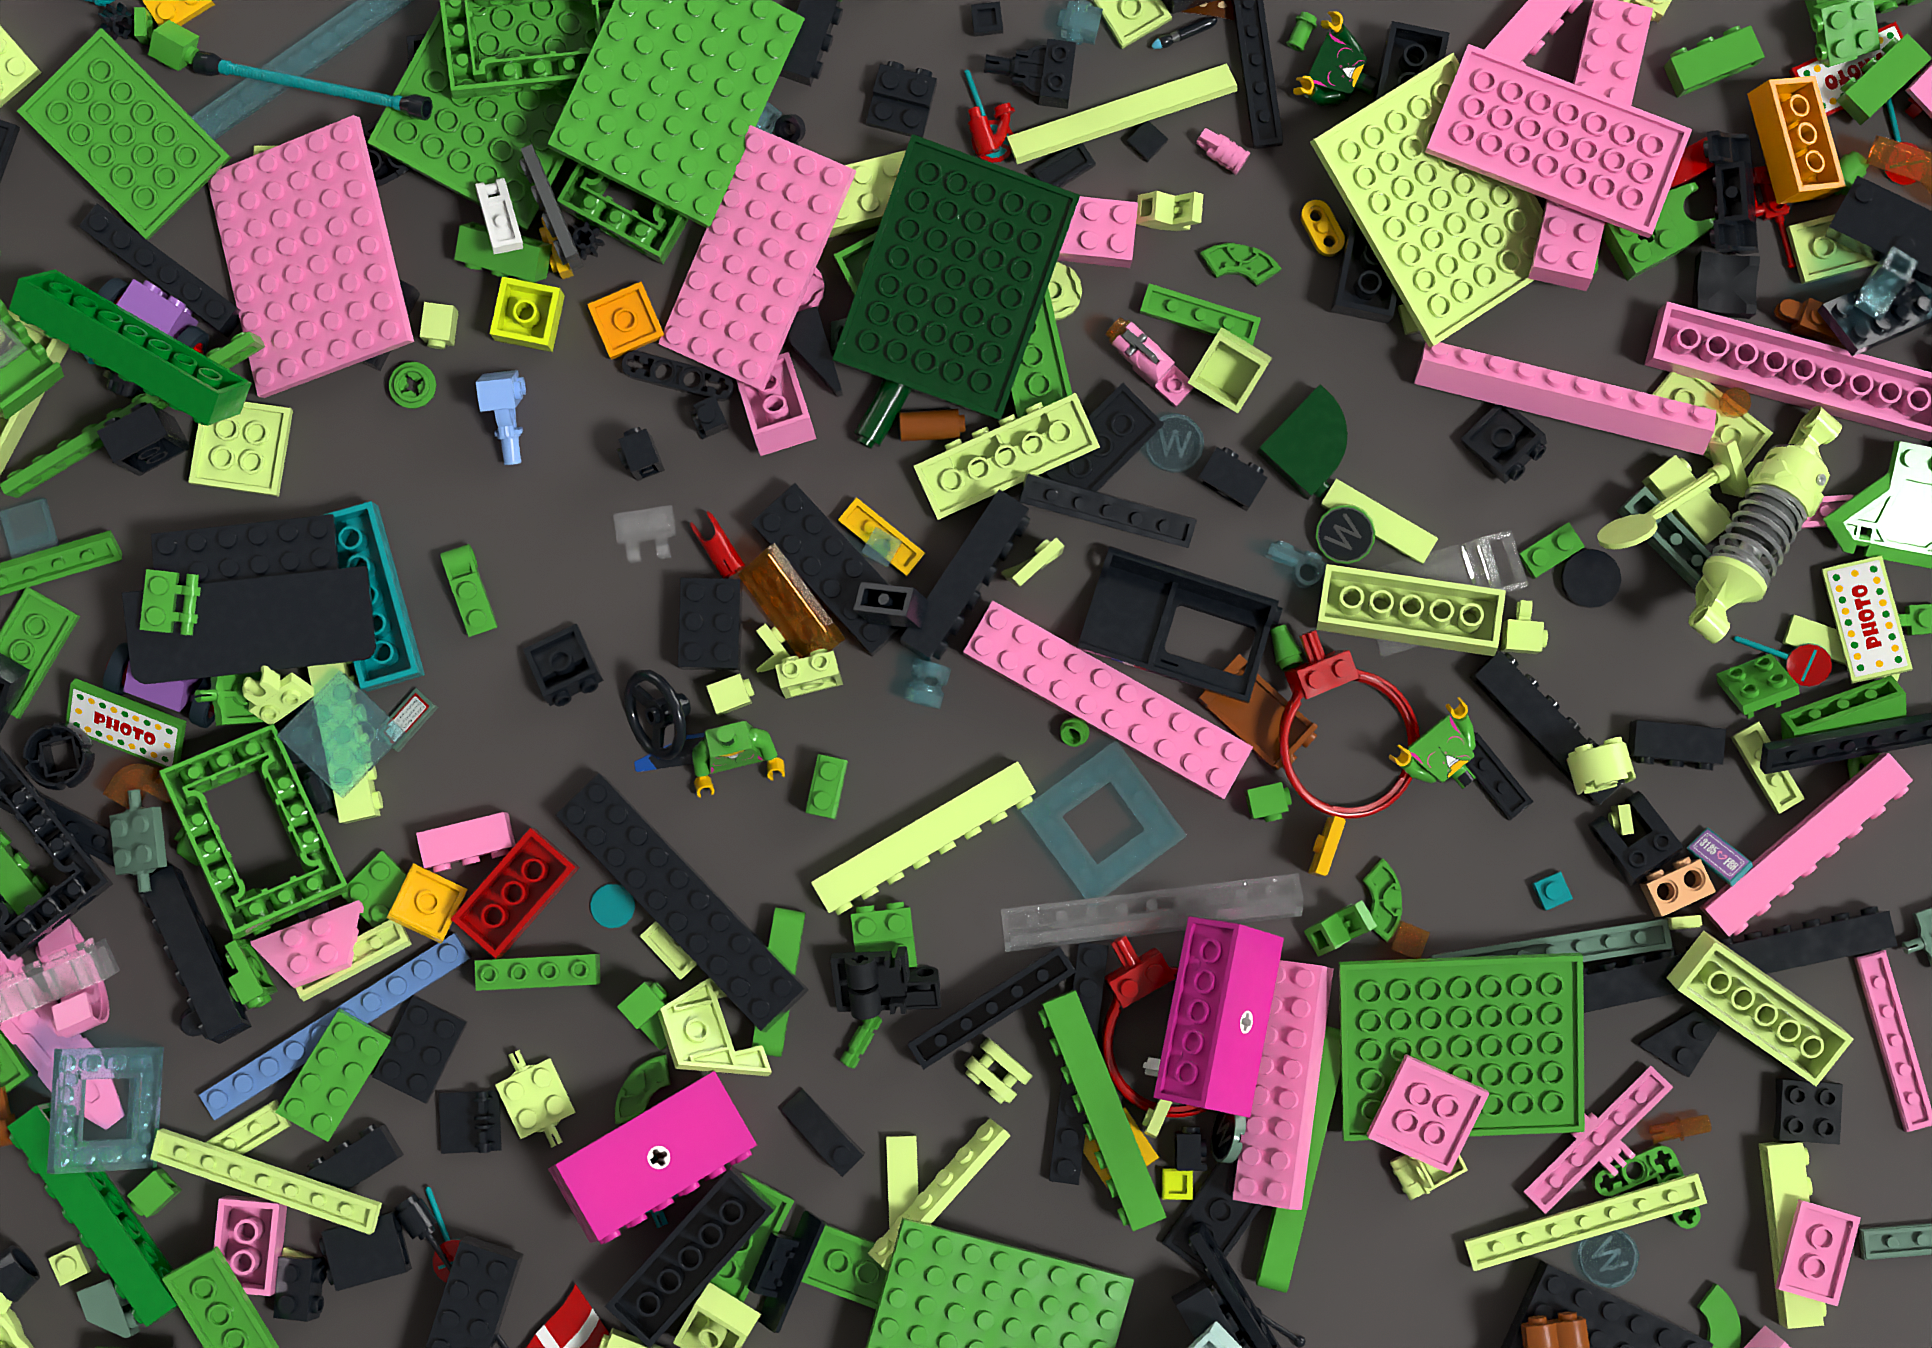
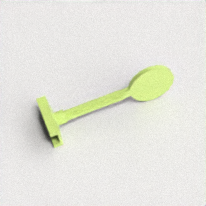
M1719 436L1711 438L1708 447L1714 466L1708 469L1706 474L1660 502L1647 513L1625 516L1605 525L1597 535L1600 546L1605 549H1622L1649 539L1658 528L1656 524L1658 518H1662L1713 484H1720L1722 493L1744 497L1749 485L1736 440L1731 439L1726 443H1721Z

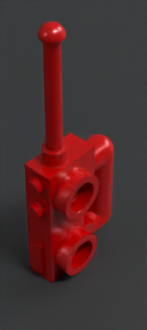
M1767 165L1753 168L1754 186L1760 185L1764 203L1758 205L1754 190L1756 217L1762 216L1763 221L1775 219L1788 261L1787 267L1792 269L1796 266V263L1793 260L1784 226V216L1789 214L1790 207L1787 206V203L1777 204Z

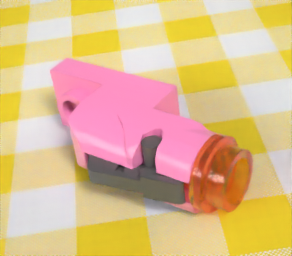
M1120 317L1108 329L1105 335L1110 339L1109 343L1133 365L1132 369L1175 408L1194 389L1192 385L1188 384L1189 378L1175 366V361L1163 352L1133 322L1125 321Z

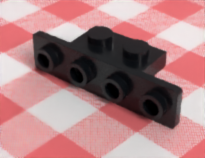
M805 1210L793 1237L770 1233L747 1287L753 1293L767 1296L758 1322L774 1333H779L826 1225L824 1220L810 1211Z

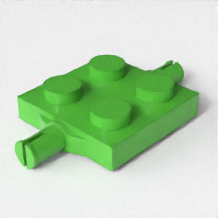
M261 672L210 677L211 689L195 691V696H201L195 698L196 702L212 701L216 726L266 723L249 712L250 701L243 696L242 691L244 679L251 677L254 680L260 681Z

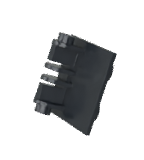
M498 1090L439 1093L441 1154L489 1153L490 1151L502 1150L500 1096Z

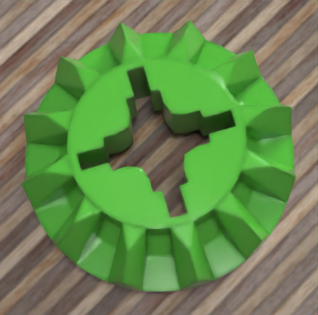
M407 362L400 365L393 371L389 380V391L394 401L400 406L410 409L426 406L434 398L437 387L433 372L427 366L418 362ZM407 376L415 382L421 381V384L417 386L420 395H417L412 390L406 391V388L409 387Z

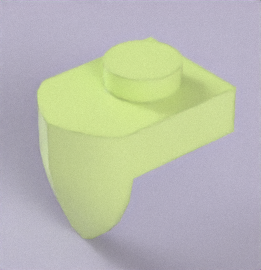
M765 623L756 630L774 654L756 669L757 672L776 668L775 665L781 664L782 659L791 657L781 643L785 639L775 626L769 629Z

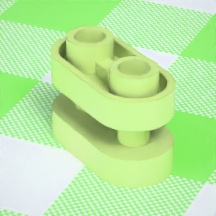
M987 1037L980 1045L986 1053L980 1060L972 1055L964 1064L968 1068L965 1074L978 1085L983 1081L991 1089L988 1091V1094L997 1102L1002 1104L1006 1101L1010 1104L1017 1096L1012 1086L1017 1080L1026 1085L1033 1075ZM995 1060L1008 1071V1074L1002 1080L988 1069Z

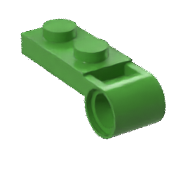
M467 544L441 553L442 563L468 636L471 637L497 628L498 625L482 583L471 545Z

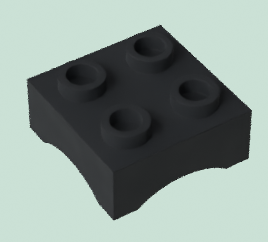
M1701 251L1695 256L1692 308L1723 317L1751 319L1755 316L1757 311L1756 287L1760 256H1733Z
M1776 1078V1118L1773 1138L1783 1141L1840 1145L1843 1084L1820 1082L1815 1086L1809 1081Z

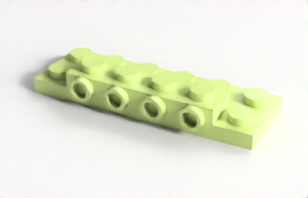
M1074 393L1043 407L1042 402L1025 409L1027 415L1016 419L1014 414L998 421L999 428L989 431L988 427H984L971 433L973 436L972 440L962 443L961 439L944 445L946 448L945 452L914 465L937 520L995 495L999 489L1004 491L1024 482L1026 472L1039 475L1100 448L1077 394Z

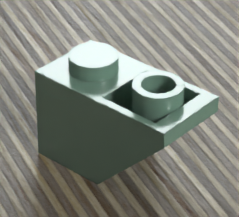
M112 1278L76 1292L88 1322L124 1338L131 1337L140 1332L138 1327L140 1323L132 1315L130 1303L126 1298L123 1299L118 1295Z

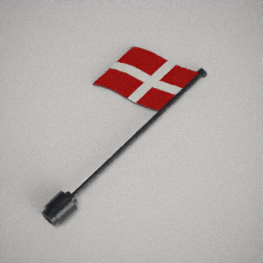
M414 1193L394 1207L398 1212L396 1217L412 1239L417 1236L420 1241L427 1238L450 1272L451 1262L431 1235L436 1230L433 1225L438 1221L423 1199H418ZM575 1283L572 1292L564 1304L536 1332L526 1348H598L603 1335L609 1336L610 1332ZM498 1333L496 1339L501 1348H509Z

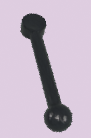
M1256 1307L1266 1324L1294 1341L1296 1347L1301 1348L1305 1345L1306 1340L1303 1336L1294 1335L1263 1315L1262 1310Z

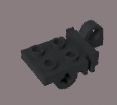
M906 946L898 947L895 958H892L891 951L832 953L830 960L837 1012H851L853 1018L866 1020L878 1016L884 1010H890V1014H895L897 1007H900L901 1014H905L906 1010L941 1008L938 969L925 966L917 968L910 973Z

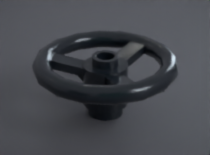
M650 669L637 670L628 679L624 691V706L627 720L636 740L648 754L658 760H672L682 751L686 740L685 718L691 711L690 702L684 694L675 693L673 687L660 674ZM643 681H648L655 685L664 696L655 699L639 684ZM636 699L646 707L645 718L653 726L652 740L645 733L639 722ZM674 724L672 745L668 748H663L665 728Z

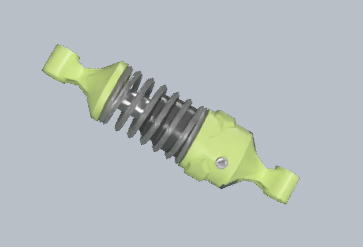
M1821 406L1813 407L1801 419L1788 444L1775 445L1769 449L1763 462H1758L1754 466L1747 480L1749 486L1745 491L1746 500L1739 502V511L1732 515L1733 522L1726 525L1725 531L1727 534L1720 536V545L1713 548V554L1708 557L1703 565V576L1696 585L1695 599L1697 605L1689 616L1688 624L1711 644L1720 641L1730 628V623L1727 621L1726 616L1728 608L1737 603L1757 602L1764 597L1771 582L1770 578L1776 575L1777 567L1782 564L1784 555L1789 552L1790 544L1795 541L1796 533L1801 530L1803 523L1808 517L1815 515L1823 500L1822 491L1829 480L1830 474L1822 461L1818 446L1833 441L1840 433L1842 425ZM1735 527L1734 533H1731V529ZM1729 538L1736 546L1725 545V539ZM1722 549H1723V551L1725 552V553H1718L1719 550H1722ZM1760 558H1768L1771 564L1763 565Z

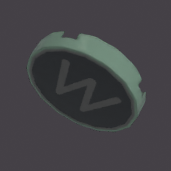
M1217 1112L1211 1134V1150L1217 1162L1232 1163L1238 1158L1243 1147V1143L1239 1142L1240 1134L1244 1135L1246 1132V1117Z

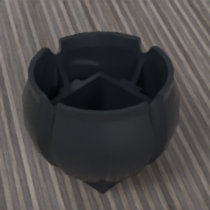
M56 722L52 727L44 725L28 738L24 746L23 758L28 761L25 769L30 777L44 788L58 791L64 790L66 786L74 788L89 776L94 767L95 753L90 751L93 746L92 741L87 733L73 724ZM72 742L77 768L56 772L51 747Z

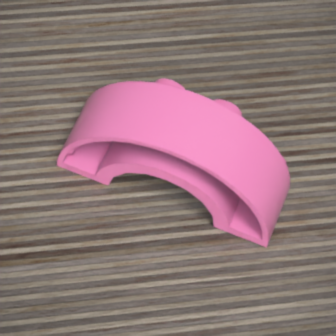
M68 919L38 942L35 950L39 960L42 963H46L56 981L55 991L61 999V1003L52 1006L54 1019L51 1020L52 1028L58 1037L71 1038L105 1023L109 1018V1000L103 977L88 944L77 927Z

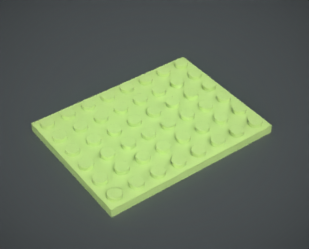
M1454 53L1436 62L1310 141L1428 347L1435 346L1534 281L1529 279L1528 276L1543 215V209L1534 194L1425 153L1460 66Z

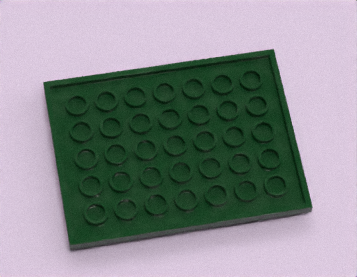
M912 134L832 360L1001 420L1080 195Z

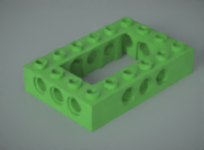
M440 0L450 89L454 99L574 87L591 48H579L580 51L565 53L550 51V54L526 56L524 53L520 54V57L496 59L494 56L485 58L480 63L473 8L552 0ZM592 0L596 38L614 0Z
M578 163L557 199L561 210L583 222L587 221L594 228L599 227L605 234L664 265L689 219L656 203L653 209L655 220L651 223L640 217L636 210L629 211L616 204L613 198L608 195L605 198L603 194L611 179Z
M274 724L159 771L160 779L233 941L347 892V883ZM258 770L305 874L297 878L292 876L290 881L270 890L264 888L260 894L248 898L244 882L237 874L230 851H227L223 843L220 829L217 824L215 825L207 800L202 793Z

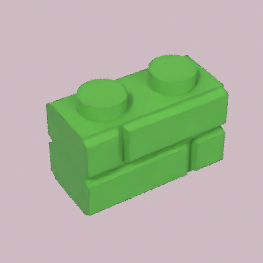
M818 754L805 813L836 820L845 780L844 776L848 766L847 760Z

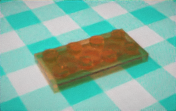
M775 543L767 547L738 574L739 578L799 659L810 657L812 651L827 649L830 652L846 639Z

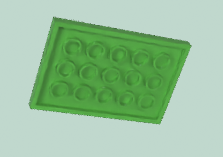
M102 28L17 110L146 240H149L232 158Z

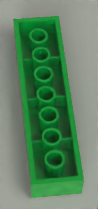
M55 269L18 279L9 311L18 315L21 321L37 326L44 330L45 335L61 340L68 344L71 350L92 358L95 364L109 368L118 373L121 379L142 387L145 393L157 396L168 402L169 407L192 416L193 420L198 424L209 426L241 414L251 386V382Z
M53 1101L36 1105L7 1126L11 1133L9 1135L11 1142L18 1149L22 1148L28 1157L27 1164L34 1173L40 1174L45 1181L44 1188L53 1199H57L63 1207L61 1212L64 1218L69 1223L75 1224L80 1231L79 1238L83 1245L88 1249L91 1248L98 1257L96 1262L99 1268L104 1273L110 1274L115 1282L114 1288L118 1295L123 1299L126 1298L133 1307L131 1312L134 1318L140 1324L144 1323L148 1327L176 1310L179 1306L162 1280L166 1274L174 1269L58 1103Z

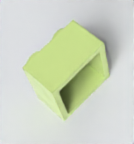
M1221 327L1189 379L1188 384L1239 413L1272 357Z

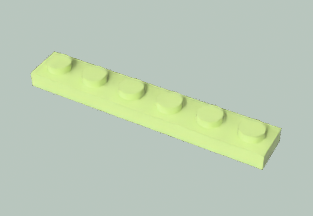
M991 1118L981 1125L976 1134L964 1147L958 1150L956 1156L936 1175L931 1184L916 1197L913 1204L904 1214L896 1219L894 1225L885 1235L876 1241L868 1254L887 1271L902 1217L931 1225L1010 1137L1007 1131Z

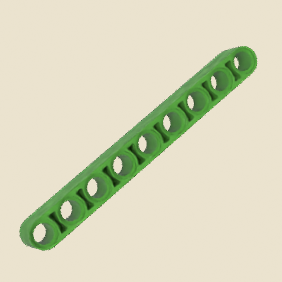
M1326 1026L1302 1210L1273 1207L1257 1272L1256 1286L1286 1293L1290 1284L1341 1072L1340 1029Z

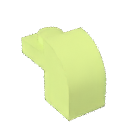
M1154 191L1138 195L1136 224L1159 230L1183 231L1190 230V225L1201 223L1203 211V194L1190 192L1174 196Z

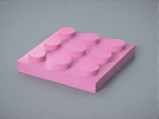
M1405 1054L1366 1135L1369 1139L1450 1174L1489 1096V1092L1484 1088Z

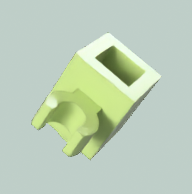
M1520 600V602H1517L1516 620L1508 619L1503 622L1501 651L1538 654L1542 652V647H1546L1548 631L1544 630V622L1531 621L1532 601Z

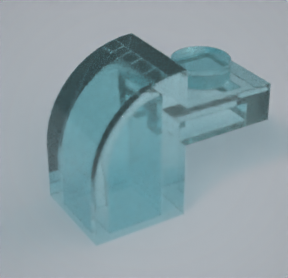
M1893 246L1880 260L1860 289L1861 293L1854 306L1880 321L1886 314L1896 294L1910 279L1918 261Z

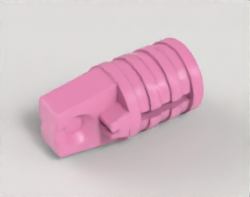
M1207 128L1203 130L1196 142L1198 146L1207 152V156L1226 167L1227 170L1232 171L1235 175H1237L1250 155L1249 151H1245L1241 146L1230 141L1228 137L1222 134L1218 135Z

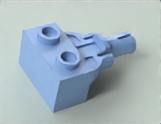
M518 370L482 374L476 381L480 412L494 410L498 430H495L494 435L497 439L501 440L504 465L521 463L519 436H521L523 428L517 427L515 408L523 399V395H526L524 377H519Z

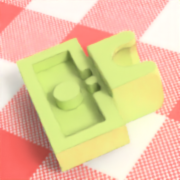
M261 666L262 676L260 681L246 677L242 687L243 696L250 701L249 712L269 725L275 724L314 696V687L292 672L280 680V675L268 666Z

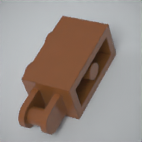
M1808 298L1803 303L1793 299H1785L1774 308V314L1778 319L1792 324L1789 332L1816 342L1846 349L1817 312L1821 305L1824 304L1823 302Z

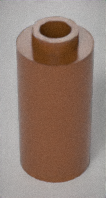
M958 409L899 412L901 442L960 438V432H966L965 414L959 415Z

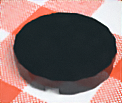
M1590 549L1578 552L1568 559L1561 573L1562 590L1570 601L1580 607H1601L1612 601L1619 592L1621 584L1620 568L1615 560L1603 551Z

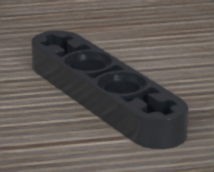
M640 351L628 352L622 360L623 371L634 380L703 398L715 395L717 401L721 402L730 399L734 393L732 379L724 373ZM636 358H639L642 365L649 367V361H654L650 368V377L646 376L648 372L645 369L637 368L636 372H632V368L628 363L634 362ZM661 365H668L672 368V375L667 380H660L656 377V370ZM691 372H695L701 377L699 385L694 388H689L684 383L685 376ZM706 376H711L709 382L713 384H719L720 380H724L726 387L729 388L728 391L723 390L721 395H718L716 389L707 386V392L702 391L706 385Z

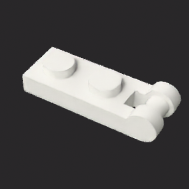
M505 178L496 179V183L486 185L484 182L476 183L475 189L493 253L499 254L523 249V241Z

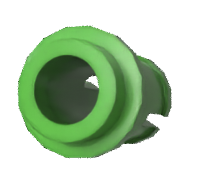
M1301 12L1300 15L1296 16L1295 21L1297 23L1289 40L1286 42L1288 47L1299 52L1304 51L1312 30L1317 28V18L1308 12Z

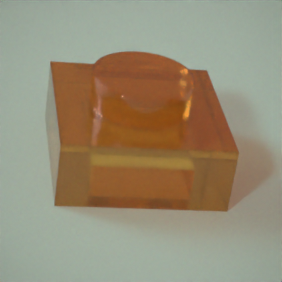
M1401 921L1390 949L1411 958L1420 959L1430 932Z

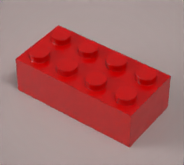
M530 828L453 915L451 920L495 959L502 958L580 867L536 828Z

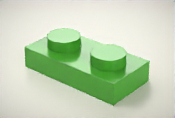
M1568 522L1519 553L1518 556L1532 578L1535 579L1585 546Z

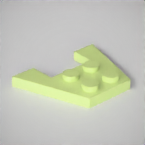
M711 978L706 979L674 999L657 1012L676 1069L769 1076L772 1073L762 1045L739 1051L734 1050L718 1002V998L727 997V995Z

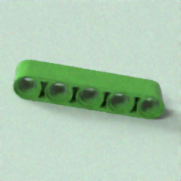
M776 907L769 948L796 975L805 912ZM790 1009L767 1032H762L755 1026L752 1047L762 1045L766 1055L781 1057Z

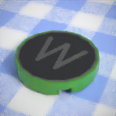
M1347 504L1332 507L1323 514L1317 525L1316 539L1319 549L1327 558L1337 563L1349 564L1360 561L1369 553L1375 542L1376 531L1372 518L1365 510L1355 505Z

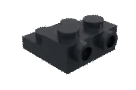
M888 61L887 65L880 64L866 126L909 137L914 134L923 138L937 87V78L932 77L933 73L922 68H916L915 72L904 70L905 66L895 61Z
M1498 404L1461 438V443L1481 459L1484 467L1504 484L1510 479L1513 481L1518 480L1525 472L1526 468L1524 465L1531 459L1534 461L1540 459L1546 451L1545 445L1547 444L1545 433L1514 408Z
M577 623L523 649L540 691L549 706L554 704L558 707L564 706L571 701V696L581 691L584 694L591 693L598 688V683L604 681Z

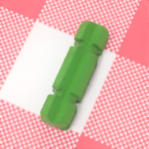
M879 1016L862 1020L864 1024L862 1026L859 1025L848 1044L849 1050H845L840 1058L844 1065L853 1069L860 1061L859 1055L864 1054L875 1035L873 1033L874 1029L877 1030L882 1023V1019Z

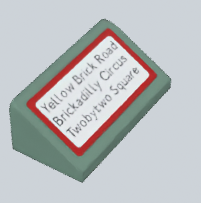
M415 688L376 733L391 748L399 752L439 707L420 690Z

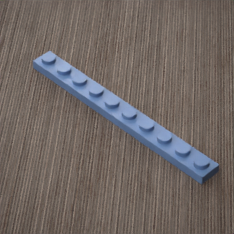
M457 933L450 935L441 944L438 943L199 1094V1097L213 1120H218L303 1066L339 1008L369 1024L470 960V954Z

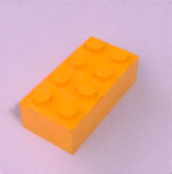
M1816 76L1768 80L1747 93L1777 204L1820 200L1846 187Z

